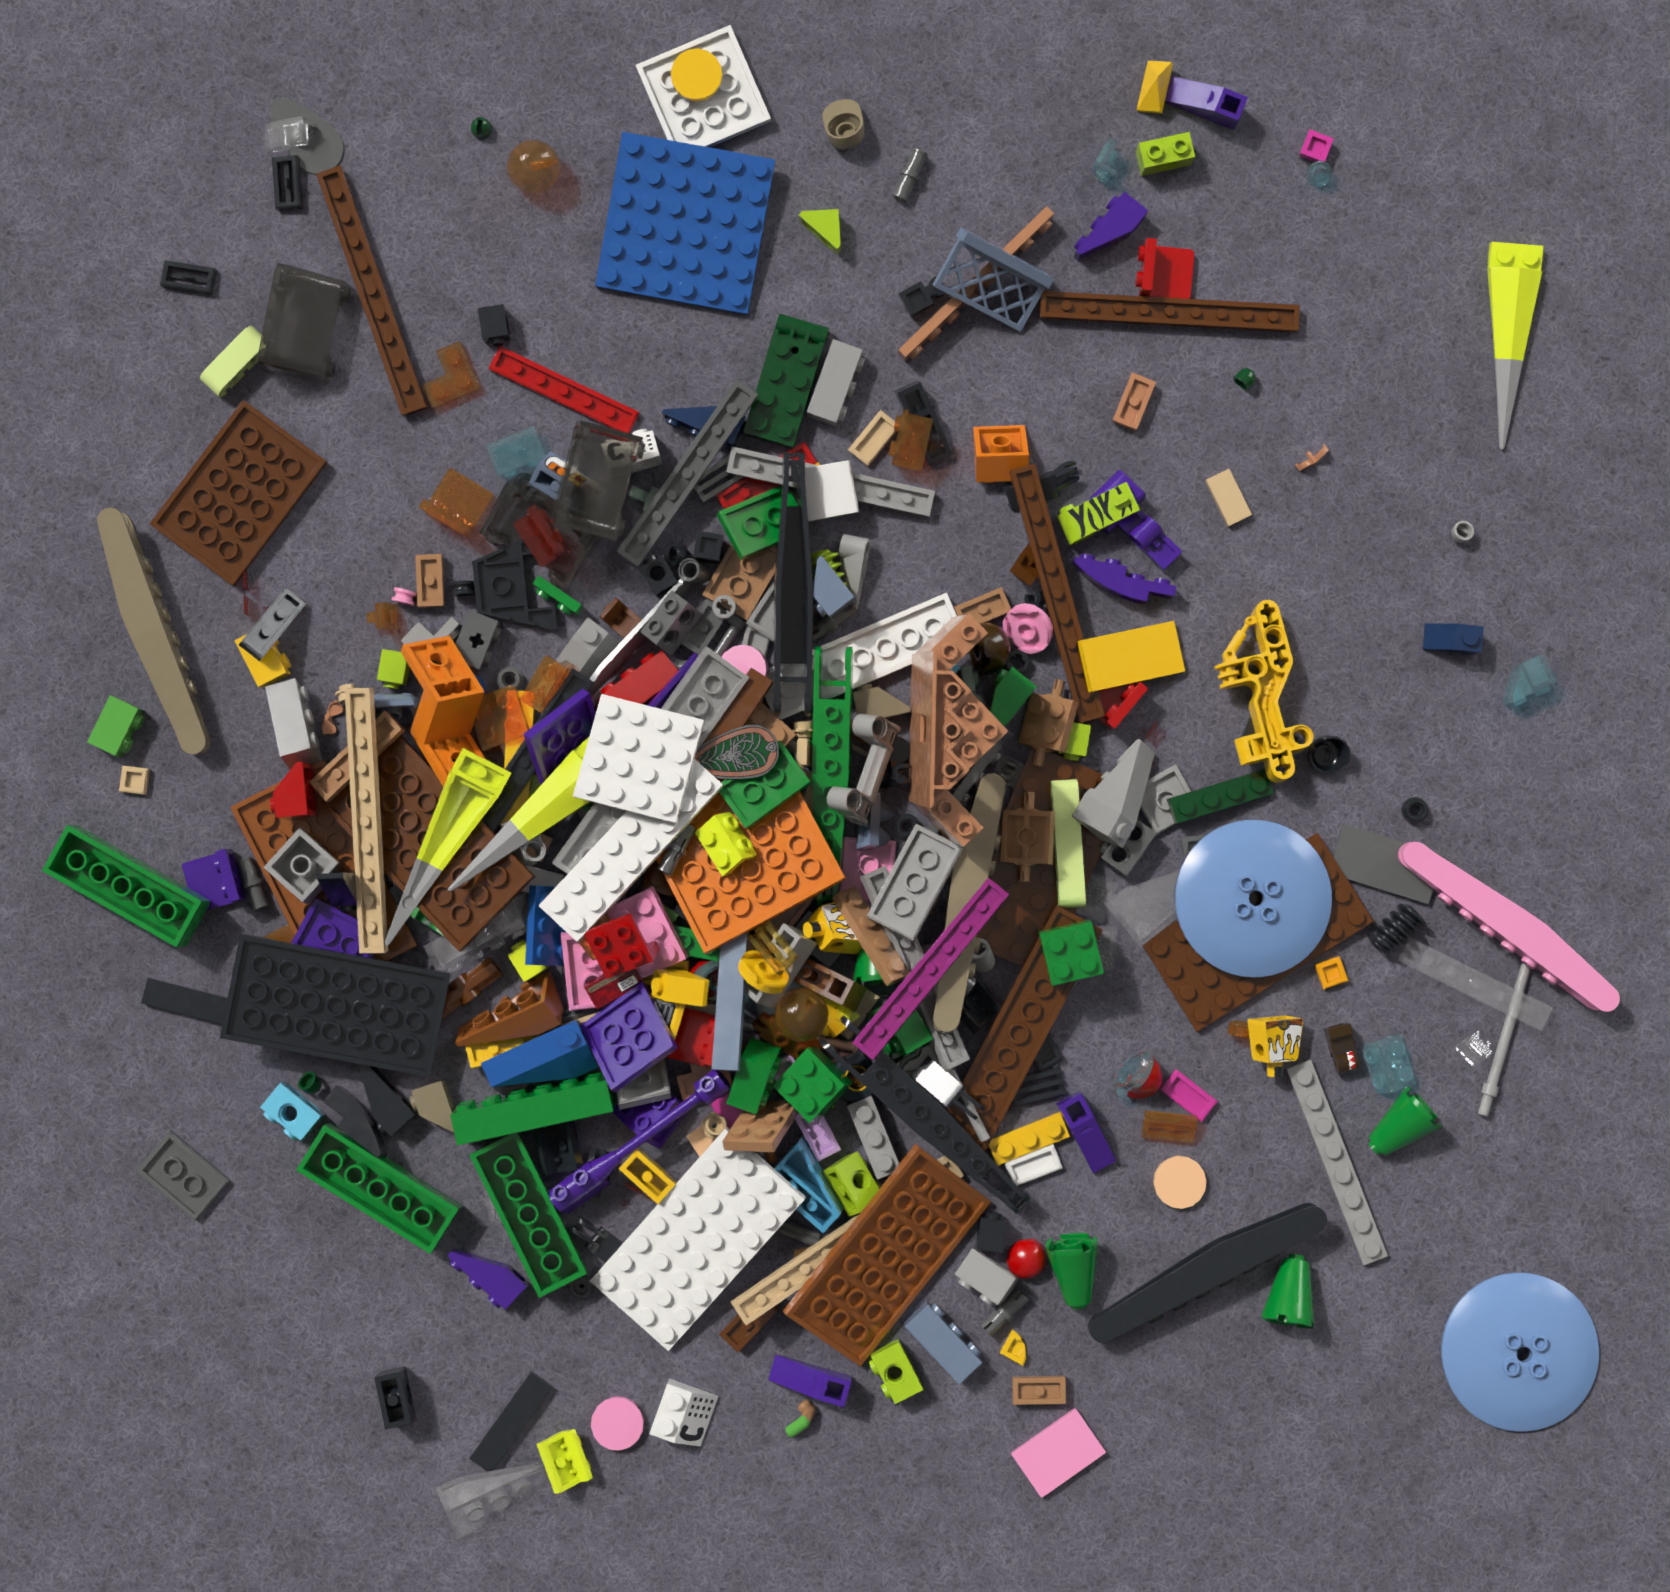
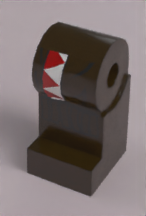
M1345 1022L1323 1028L1337 1074L1341 1075L1359 1070V1060L1352 1037L1351 1023Z

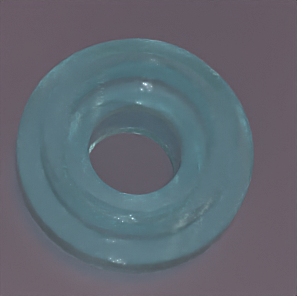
M1325 161L1312 163L1306 172L1308 182L1317 187L1327 185L1333 175L1330 164ZM1323 170L1321 175H1315L1317 171Z

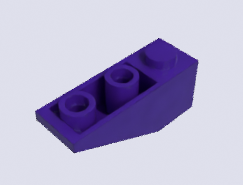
M1172 76L1167 89L1165 103L1234 130L1248 97L1224 87Z
M1125 191L1120 197L1115 195L1106 206L1109 211L1105 216L1101 217L1099 215L1090 226L1093 231L1089 236L1085 237L1083 235L1074 246L1076 249L1074 258L1080 260L1130 237L1144 220L1149 210Z
M1078 1091L1056 1103L1092 1173L1116 1161L1082 1093Z
M453 1249L448 1254V1257L451 1259L449 1263L458 1272L464 1271L470 1277L469 1282L476 1289H483L490 1295L488 1300L497 1308L502 1307L506 1309L529 1284L511 1265L457 1249Z
M775 1354L768 1378L769 1381L841 1407L845 1406L851 1385L850 1375Z

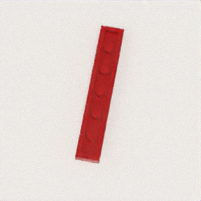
M501 346L498 347L488 368L500 376L629 436L639 416L638 411Z

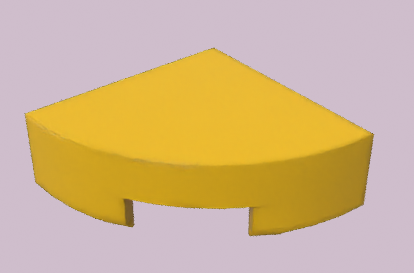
M1013 1329L1002 1346L1000 1354L1023 1366L1026 1360L1025 1344L1021 1336Z

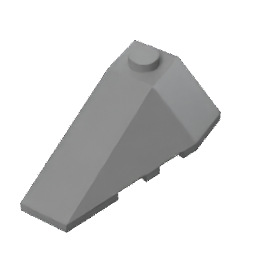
M587 618L535 689V709L540 713L544 711L572 668L590 678L598 666L612 653L620 642L590 618Z
M1137 739L1118 759L1117 766L1111 772L1106 771L1101 776L1102 781L1095 789L1090 788L1084 794L1072 817L1100 840L1123 848L1136 825L1155 752L1142 740Z

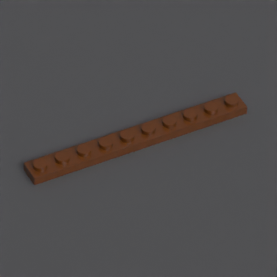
M341 165L316 173L401 415L405 417L425 410L427 405Z
M1043 291L1040 297L1039 319L1297 333L1299 331L1300 305Z
M1031 464L1010 470V477L1049 618L1053 625V632L1072 700L1079 702L1076 711L1078 722L1082 723L1103 717L1105 714L1099 692H1088L1077 642L1084 640L1036 465Z

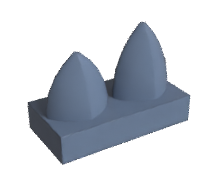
M877 795L875 805H871L867 817L868 825L862 826L857 824L856 849L866 851L875 847H881L891 839L888 833L880 827V822L892 819L896 813L889 805L880 801L881 795Z

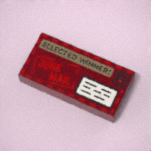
M632 969L609 979H606L605 975L602 974L584 984V988L594 1006L598 1009L622 996L642 982L636 969Z

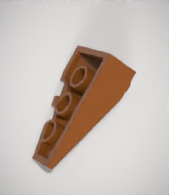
M550 971L520 986L522 992L512 999H509L507 995L500 999L501 1003L495 1007L493 1012L490 1013L488 1010H484L458 1028L456 1045L461 1047L539 1035L547 1030L552 1031L556 1029L562 1022L564 1008Z

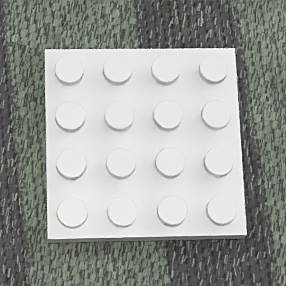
M731 25L636 65V69L667 140L712 147L771 122L770 115ZM696 48L707 50L717 58L721 65L723 77L716 94L706 101L700 102L689 101V99L677 94L671 79V69L676 58L681 53Z
M601 694L573 797L677 824L705 721Z

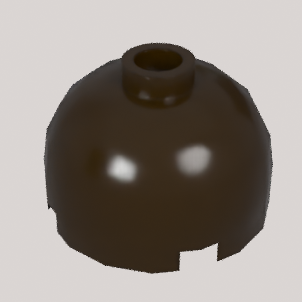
M979 623L988 633L969 651L975 671L981 670L980 676L1002 670L1007 665L1010 653L1013 651L1012 638L1007 636L1000 626L993 623Z

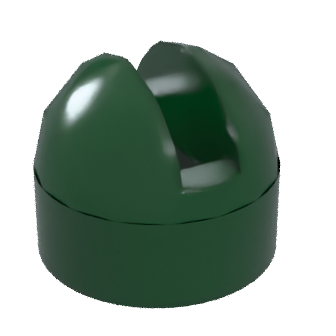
M477 117L471 123V132L478 139H485L492 132L491 124L486 118ZM479 122H482V133H478Z
M1249 368L1241 369L1233 377V381L1245 391H1249L1256 380L1255 373Z
M309 1071L301 1076L298 1087L304 1093L313 1095L320 1091L322 1082L319 1076Z

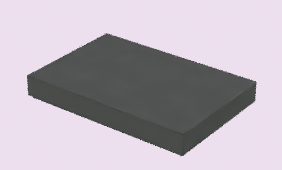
M172 1130L163 1137L136 1170L139 1175L194 1221L200 1218L231 1181Z

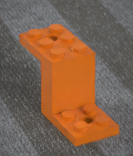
M450 636L403 644L401 649L403 657L424 689L410 733L443 787L449 771H451L454 765L452 759L456 760L462 748L485 759L470 735L485 691ZM431 660H434L437 663H441V665L435 664Z

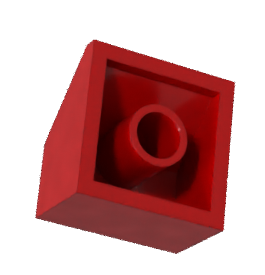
M296 762L273 791L274 798H270V808L276 818L289 820L318 816L315 788L310 784V781L314 778L313 764Z

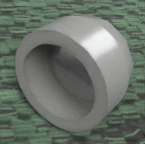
M1467 521L1457 522L1451 531L1452 539L1457 543H1465L1474 535V528Z

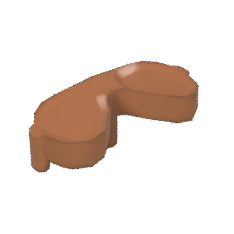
M1323 444V448L1315 456L1310 451L1307 452L1306 455L1309 459L1300 464L1296 463L1295 466L1299 471H1302L1308 466L1314 465L1329 451L1328 447Z
M337 700L329 704L321 727L323 735L327 736L337 733V728L332 718L342 714L345 710L343 705Z

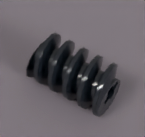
M1398 904L1397 909L1399 913L1396 911L1389 913L1391 920L1383 918L1382 924L1384 927L1380 925L1374 927L1376 934L1372 932L1367 933L1369 942L1387 959L1388 957L1385 952L1396 953L1393 947L1394 944L1400 947L1404 946L1400 939L1401 937L1408 940L1411 939L1409 930L1416 933L1419 932L1416 926L1417 922L1424 926L1426 925L1422 916L1408 904Z

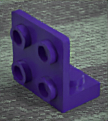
M233 849L215 851L216 854L182 864L188 888L211 900L206 911L246 899Z
M671 1094L672 1098L621 1110L617 1104L613 1114L638 1135L683 1101ZM689 1111L649 1139L647 1143L660 1149Z

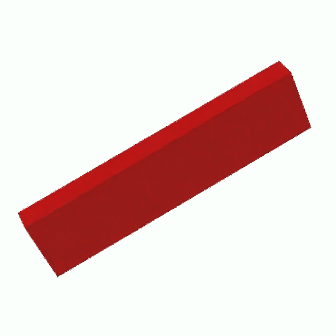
M805 442L786 452L804 453L805 463H817ZM793 456L789 457V459L798 460V457ZM745 477L718 493L716 497L722 507L726 509L781 485Z

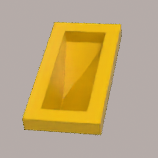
M1147 62L1137 111L1162 114L1173 67L1172 62Z

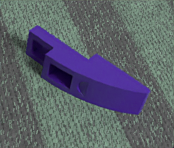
M1080 554V557H1075L1072 565L1084 577L1101 589L1120 598L1145 604L1148 595L1170 599L1175 596L1176 586L1170 585V580L1155 578V582L1144 580L1145 576L1140 574H1129V577H1126L1127 566L1121 565L1119 560L1106 559L1105 562L1096 561L1095 556Z

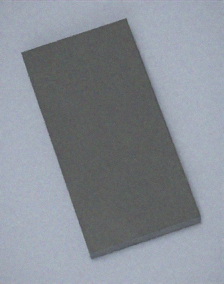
M1342 824L1333 858L1347 880L1429 904L1433 888L1399 862L1398 851L1405 842ZM1435 852L1436 854H1438L1439 856H1441V857L1443 858V855H1444V854H1440V853Z

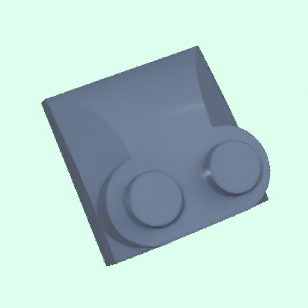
M411 693L374 695L375 719L386 710L390 712L400 725H412L420 700Z

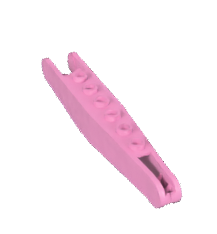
M1408 842L1400 847L1398 851L1399 862L1438 892V898L1449 906L1452 904L1460 910L1458 913L1470 922L1474 920L1481 926L1479 929L1491 938L1494 936L1501 941L1500 945L1512 954L1515 952L1522 957L1521 961L1533 970L1536 968L1543 973L1542 978L1552 985L1557 984L1592 1010L1609 1012L1618 1006L1620 1002L1618 991L1548 925L1442 858L1424 844Z

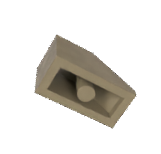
M872 684L856 687L857 692H853L857 715H879L887 719L910 713L908 705L879 687L872 688Z
M445 1079L411 1091L413 1096H410V1102L413 1110L418 1111L419 1116L454 1132L450 1114L455 1108Z

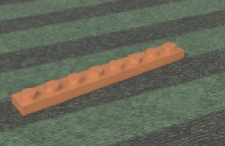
M1046 206L1003 250L1014 256L1020 250L1025 253L1034 244L1032 239L1038 233L1043 235L1053 225L1051 220L1054 213ZM991 262L987 263L979 271L980 276L993 272ZM996 265L997 271L1002 269ZM995 277L982 281V286L986 289L995 282ZM978 283L964 287L968 298L971 299L979 296L977 294L979 291ZM952 297L898 350V356L904 362L909 358L912 360L917 358L924 350L921 346L927 340L933 342L942 333L940 328L946 322L949 324L953 323L961 314L958 310L966 303Z

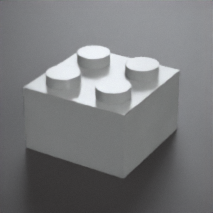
M299 828L263 868L301 902L309 905L323 890L317 880V874L338 873L344 865L306 831Z

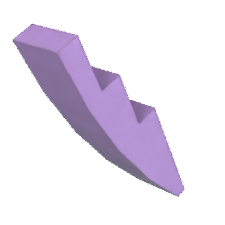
M789 1054L781 1057L782 1062L775 1076L776 1081L795 1062L794 1057ZM798 1113L795 1120L818 1162L841 1150L824 1115L819 1121L808 1123Z

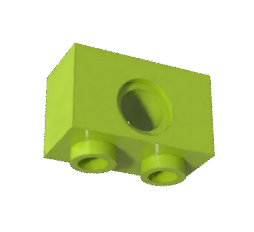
M1190 132L1141 142L1135 151L1141 176L1190 166L1195 158Z
M858 1151L843 1157L823 1170L824 1175L849 1217L861 1213L880 1189V1185L870 1174L865 1159L860 1156ZM853 1178L857 1182V1187L853 1183Z
M899 1338L871 1353L870 1367L875 1376L880 1374L884 1382L881 1388L887 1400L892 1398L894 1403L897 1404L923 1390V1385ZM892 1366H897L902 1370V1373L897 1378H891L887 1374L888 1369Z

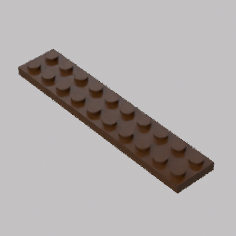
M1055 905L1043 930L1085 921V919ZM1092 924L1097 942L1103 929ZM1040 936L962 1081L963 1086L967 1088V1094L985 1108L984 1111H981L974 1105L990 1138L981 1142L965 1111L955 1103L950 1109H947V1112L984 1152L988 1148L1076 982L1075 980L1051 985Z

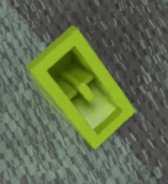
M839 209L801 211L798 215L799 222L838 255L841 251Z

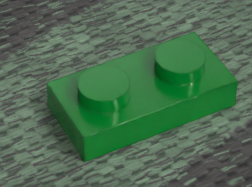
M539 575L533 582V585L538 588L535 593L547 601L553 598L559 602L557 608L570 616L572 612L579 615L583 609L582 604Z

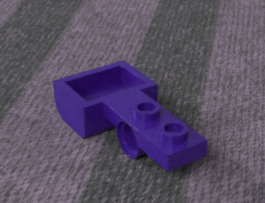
M1118 470L1088 500L1125 482L1128 483L1138 506L1145 500L1146 494L1124 472ZM1141 510L1102 529L1109 535L1118 526L1162 571L1169 567L1183 552L1163 533L1158 523L1151 517L1146 516Z

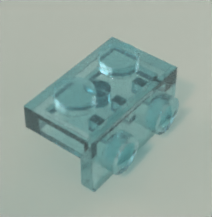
M534 425L485 445L497 476L503 474L504 478L518 473L517 468L527 464L528 468L536 466L542 460L541 458L546 456Z
M1401 1033L1362 1044L1372 1083L1377 1094L1396 1092L1416 1084Z

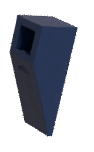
M717 406L663 409L662 416L666 418L665 423L678 429L680 426H684L690 429L689 433L696 437ZM746 416L739 422L722 449L726 450L728 446L731 448L735 447L746 423Z

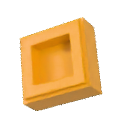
M1340 956L1314 964L1322 989L1348 981Z

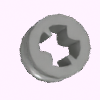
M721 595L714 600L712 609L718 618L729 619L736 612V604L730 596ZM727 600L728 605L732 607L730 612L726 611L727 614H721V610L717 608L718 603L722 604L721 601Z

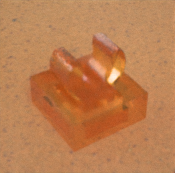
M387 602L375 603V612L366 613L367 623L376 624L377 629L386 631L399 630L397 604Z

